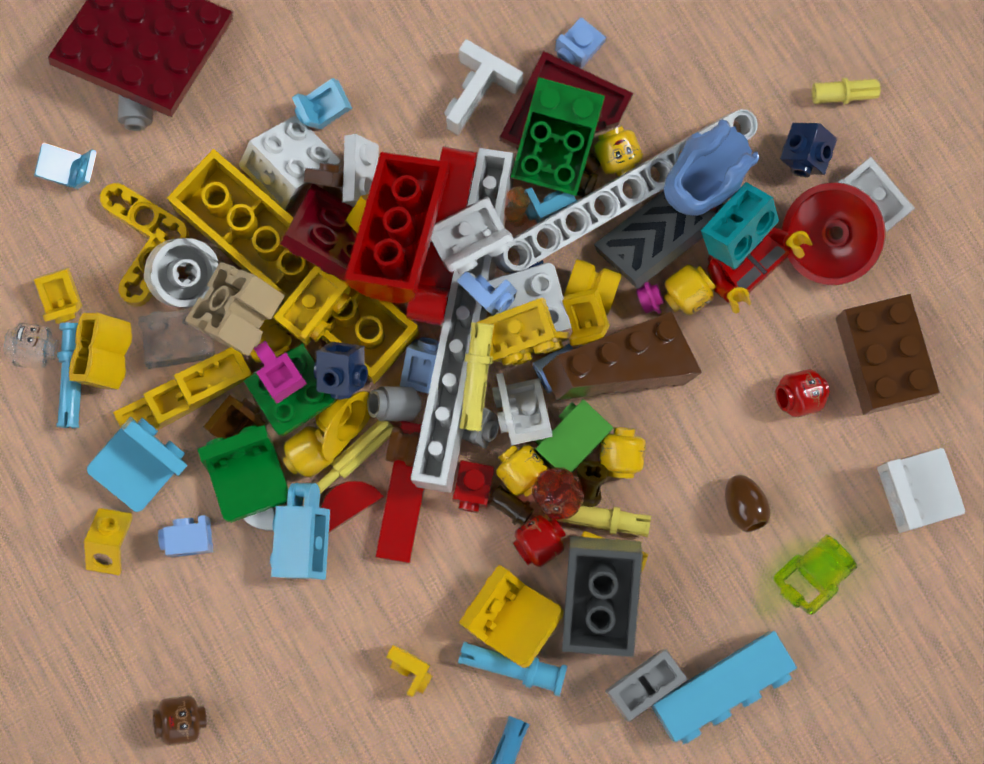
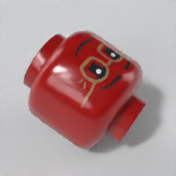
M806 369L784 375L776 387L775 397L782 411L792 417H801L820 412L826 405L830 390L827 381L819 373L812 369Z
M536 515L515 530L516 540L512 544L527 565L533 563L537 567H542L564 551V544L561 538L566 536V533L555 518L548 521L543 515Z

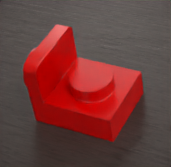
M460 461L452 498L453 502L459 503L458 509L474 513L479 512V507L487 509L494 466Z

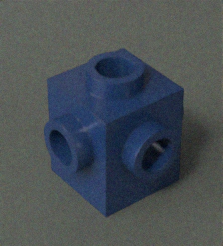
M792 123L780 160L791 168L790 171L797 176L808 178L810 175H825L833 156L837 138L821 123Z
M331 342L316 351L317 361L314 366V377L317 379V392L328 393L334 399H347L365 386L368 377V369L365 365V346Z

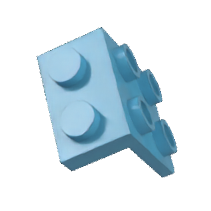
M130 416L88 464L87 472L133 511L140 512L174 473L179 476L188 465L181 459L185 453L170 440L163 444L155 437L158 432L156 428L144 418L137 422Z

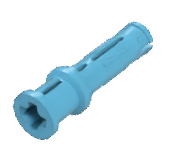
M78 323L59 324V330L62 331L61 351L57 352V358L62 363L58 423L56 427L79 428L81 383L73 382L69 379L70 361L76 348L75 337Z
M468 642L463 643L458 664H465L522 680V684L527 688L537 686L554 691V695L560 697L567 665L562 664L561 667L539 662V658L535 657L529 667L522 668L497 651L468 644Z

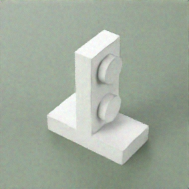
M465 39L459 49V62L474 71H470L462 85V88L465 90L460 98H453L445 111L447 129L459 135L492 82L516 95L523 80L522 71Z

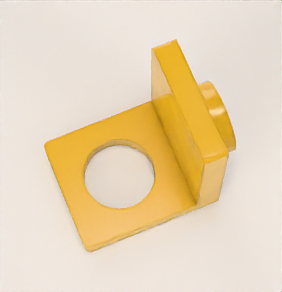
M98 508L84 540L86 570L113 575L121 574V546L133 520L132 513ZM98 553L105 554L111 558L113 563H99L94 558V555Z

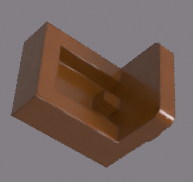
M320 163L319 169L305 168L304 182L323 185L324 190L343 200V172L340 171V165Z
M229 395L203 427L216 438L226 439L239 434L242 429L252 426L253 423L258 427L266 425V423L257 416L261 410L246 398L240 402Z

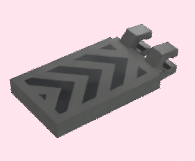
M663 190L597 241L594 246L608 263L619 273H622L638 289L703 238L701 230L728 200L704 214L690 216L676 211L666 200Z

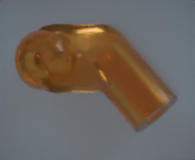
M518 186L508 191L507 197L510 203L506 206L504 212L505 217L514 227H520L525 223V213L530 204L529 195L525 194L523 187Z

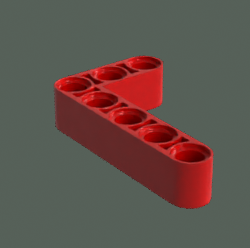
M446 146L442 147L440 160L448 161L450 170L435 223L467 207L475 172L477 152ZM432 241L429 244L415 299L408 302L406 319L442 325L454 271L449 272L444 266Z

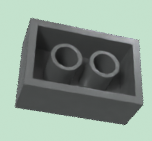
M570 536L562 638L563 652L634 657L642 565L641 541Z

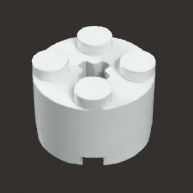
M190 238L170 239L160 243L149 254L144 269V281L152 295L160 302L174 307H193L198 298L203 299L210 287L207 286V283L219 265L218 259L214 251L199 240ZM187 266L185 273L188 275V278L178 279L179 273L176 271L177 268Z

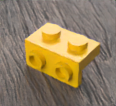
M315 265L273 316V319L306 345L312 339L318 341L329 327L326 321L334 312L340 314L350 302L351 297L348 295L351 292L350 286L345 281L341 282L335 276L323 272Z

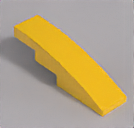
M230 347L173 375L174 379L144 393L143 398L114 411L113 414L120 428L131 416L137 422L144 418L154 428L160 430L226 393L252 376V373L241 352Z

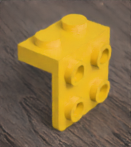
M498 564L458 623L520 667L527 668L531 665L564 616V609L526 586L510 571Z

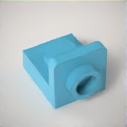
M530 187L525 190V201L522 202V206L530 221L535 219L538 224L577 200L572 194L555 191L547 195L543 199L544 202L540 204L533 188Z

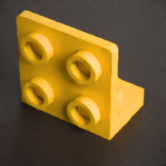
M545 298L535 299L477 322L494 325L490 356L493 357V362H502L503 366L511 364L516 366L531 361L532 353L539 354L544 352V354H549L563 349L562 342L569 340L570 337L569 332L555 330Z

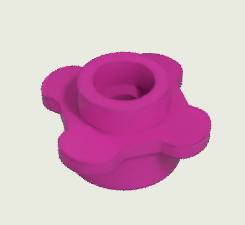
M647 281L644 286L636 289L646 314L652 311H657L658 314L662 313L660 304L664 303V299L657 284L652 286Z

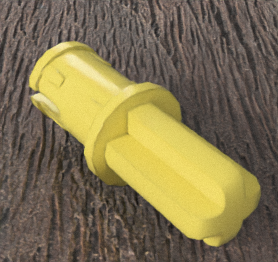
M843 78L842 81L813 83L812 100L814 104L843 102L846 105L849 104V101L877 99L880 97V82L876 79L849 81L848 78Z

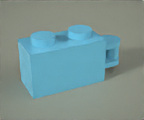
M292 483L288 489L287 506H276L275 517L272 523L274 540L273 552L270 556L271 577L326 580L330 509L319 508L320 489L316 483Z

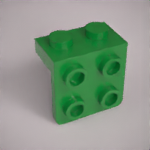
M303 343L286 353L307 384L279 403H276L256 373L257 371L244 380V383L270 424L280 436L290 433L337 401V399L330 397L328 393L317 392V379L314 377L315 361Z
M265 425L246 427L237 435L226 439L216 438L206 443V446L197 449L201 462L209 472L222 517L226 522L232 523L287 503L288 486L272 438Z

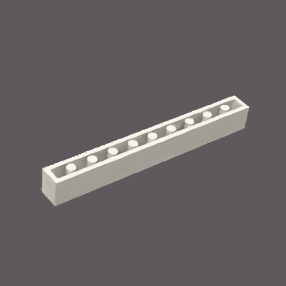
M479 148L467 207L485 197H489L501 223L505 227L514 178H511L515 163L514 156L511 152ZM486 254L476 259L478 265L467 271L474 278L481 274L489 282V280L495 277L497 266L494 257L490 258L489 254ZM457 270L453 273L411 477L416 487L447 493L452 491L464 429L459 428L462 415L467 361H464L465 354L469 352L471 322L477 323L486 319L488 312L457 282L464 274H458Z

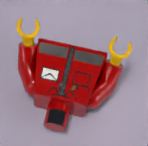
M773 227L736 269L709 255L707 258L709 261L707 269L710 280L716 286L713 291L730 303L733 313H739L738 303L743 301L749 306L751 305L749 293L785 261L790 254L788 250L792 249L797 258H802L805 255L800 245L808 244L812 246L808 234L803 231L791 233Z

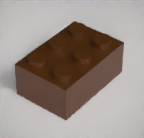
M911 294L845 309L835 318L863 415L928 400L940 393Z

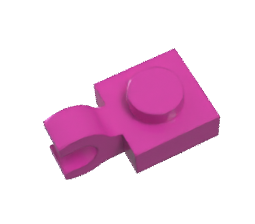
M266 341L253 348L265 365L256 373L276 403H279L307 384L287 353L277 358Z

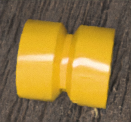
M576 259L564 296L598 288L606 315L608 316L622 273L603 268L598 273L595 271V266L591 263Z

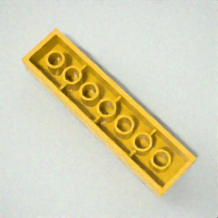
M214 148L167 197V200L177 213L242 270L256 275L285 295L281 301L282 305L315 266L313 263L292 254L287 248L280 245L293 217ZM350 287L351 292L348 294L351 297L350 302L340 314L334 312L326 321L329 327L321 339L327 344L340 342L365 346V365L368 369L367 379L375 384L420 335L419 328L412 320L406 319V315L391 302L370 298Z

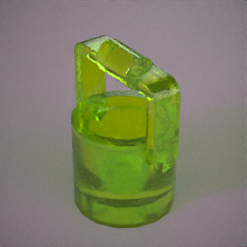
M826 534L803 556L800 554L794 556L774 575L773 579L781 590L780 594L795 608L800 607L804 612L812 615L837 594L839 590L837 586L854 572L858 566L849 552L837 540ZM797 569L809 584L820 593L810 603L805 601V597L794 587L784 582Z

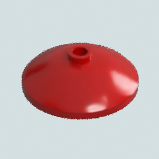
M838 182L820 184L799 195L789 207L782 230L791 233L803 231L808 234L812 246L808 244L800 245L805 255L802 258H797L792 249L788 250L790 254L787 258L793 267L804 277L824 285L850 283L869 272L880 258L886 238L885 222L875 201L861 189ZM836 226L841 227L843 230V236L840 239L833 236V229Z

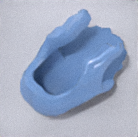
M721 119L712 130L702 135L697 132L687 138L685 147L665 180V198L676 211L690 216L704 214L708 210L727 201L741 188L746 173L758 163L759 154L757 151L752 154L747 138L740 132H737L735 126L730 127L726 120Z

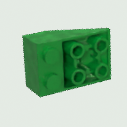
M538 77L511 178L577 196L605 95Z

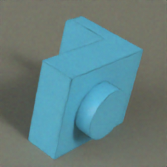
M334 78L307 96L297 93L292 97L296 105L295 114L300 122L317 129H323L353 109L339 80Z

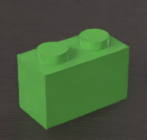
M584 399L577 406L571 402L558 417L562 422L554 430L551 429L553 437L534 441L539 445L535 449L537 454L554 473L560 472L563 474V481L569 477L564 472H569L571 475L578 468V465L599 446L601 441L614 428Z

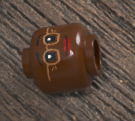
M192 696L161 700L158 709L153 710L155 738H161L167 746L197 741L200 735V728L207 727L205 707H198L196 700Z

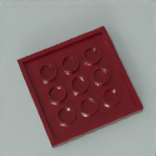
M86 0L49 54V65L172 117L232 22L233 11L208 0Z

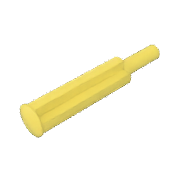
M378 420L331 463L334 468L316 483L319 486L320 494L340 476L345 479L391 436L393 425L389 421Z

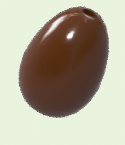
M736 475L730 478L725 489V501L729 517L735 526L744 532H752L767 525L771 510L768 499L761 488L752 479L744 475Z

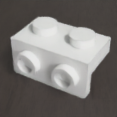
M358 134L346 135L344 137L343 202L353 207L361 195L369 194L379 154L378 144Z
M872 157L867 159L845 179H841L838 182L861 189L875 201L882 213L886 232L915 209Z
M503 373L496 374L499 387L492 388L496 408L503 407L504 410L497 412L501 433H509L511 446L553 437L540 378L506 385Z

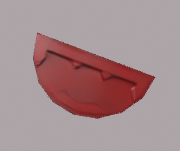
M348 481L334 487L326 495L321 508L330 509L329 533L383 499L384 496L374 486L362 481Z

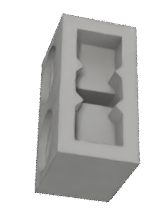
M662 649L606 689L605 692L623 718L630 722L686 681L687 678L666 649Z

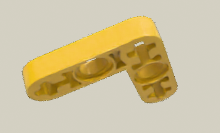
M111 183L106 185L100 194V202L103 208L113 217L149 238L118 286L120 297L128 305L140 307L145 305L153 296L143 279L140 284V288L143 291L140 296L134 294L131 298L128 287L139 284L142 277L137 273L139 270L144 273L147 257L156 246L168 240L166 233L159 229L161 222L172 231L178 227L177 231L181 235L180 238H189V231L185 224L177 217L120 183ZM121 194L123 200L131 206L129 211L118 203H115L112 207L113 203L110 201V197ZM150 209L153 211L154 218L150 224L140 225L136 222V215L140 210Z

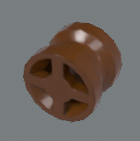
M393 427L387 448L386 461L394 462L400 460L404 461L406 466L414 467L420 433L413 432L407 434L403 433L401 428Z

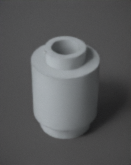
M119 95V123L125 125V128L131 131H142L145 129V126L152 124L153 109Z
M381 386L369 393L367 409L369 415L377 418L379 421H413L421 410V398L413 387Z

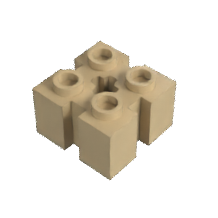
M220 262L207 283V286L210 287L203 299L198 298L185 321L212 339L249 356L252 349L261 340L263 333L260 330L261 325L265 319L273 318L279 310L280 303L285 295L256 275Z

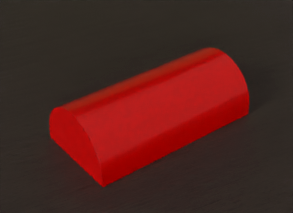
M380 152L344 278L352 289L370 298L391 303H406L415 299L450 170L448 161Z

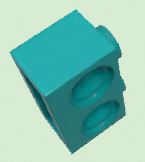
M745 182L701 230L708 253L731 268L736 269L779 222L774 199L769 194Z

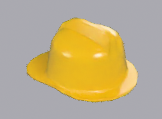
M367 391L352 394L347 399H337L333 405L315 416L317 427L324 433L321 451L323 458L327 460L334 459L369 421L370 415L367 409L369 393Z

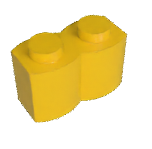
M82 313L76 329V348L70 361V381L100 389L118 390L126 375L125 354L132 343L131 322L100 313Z

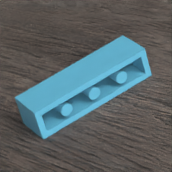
M768 631L679 685L651 705L671 741L678 742L681 740L683 744H686L702 734L699 730L700 727L710 721L715 726L732 716L729 710L741 703L743 707H746L762 697L759 691L769 685L776 689L790 681L792 677L789 673L797 669L776 632Z

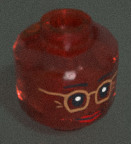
M555 467L545 470L537 477L533 484L532 494L534 500L543 513L551 519L570 518L579 511L583 503L584 492L572 472L566 468Z

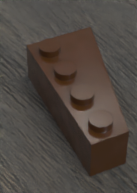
M672 311L557 355L542 368L557 400L597 396L600 393L608 392L623 393L646 388V390L657 389L668 385H673V387L683 386L702 373Z

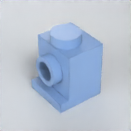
M206 515L198 516V523H194V518L173 520V526L163 527V529L158 530L160 550H165V555L172 558L214 553L210 518Z

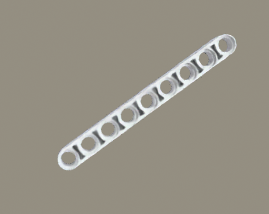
M741 109L718 119L699 130L698 133L702 135L712 130L721 119L726 120L729 126L733 127V121L735 120L740 124L741 134L748 140L755 135L758 122L752 112ZM687 138L513 237L514 239L507 244L509 249L514 248L519 252L520 261L518 265H513L508 260V249L494 257L496 266L505 273L527 269L664 189L665 180L678 159L679 151H682L685 147ZM652 167L659 171V182L654 181L651 177ZM624 182L632 188L631 199L627 198L623 193ZM596 198L604 204L605 211L603 215L598 214L594 208ZM567 215L573 216L576 220L577 228L574 232L566 226ZM539 231L544 232L548 237L547 248L540 247L537 242Z

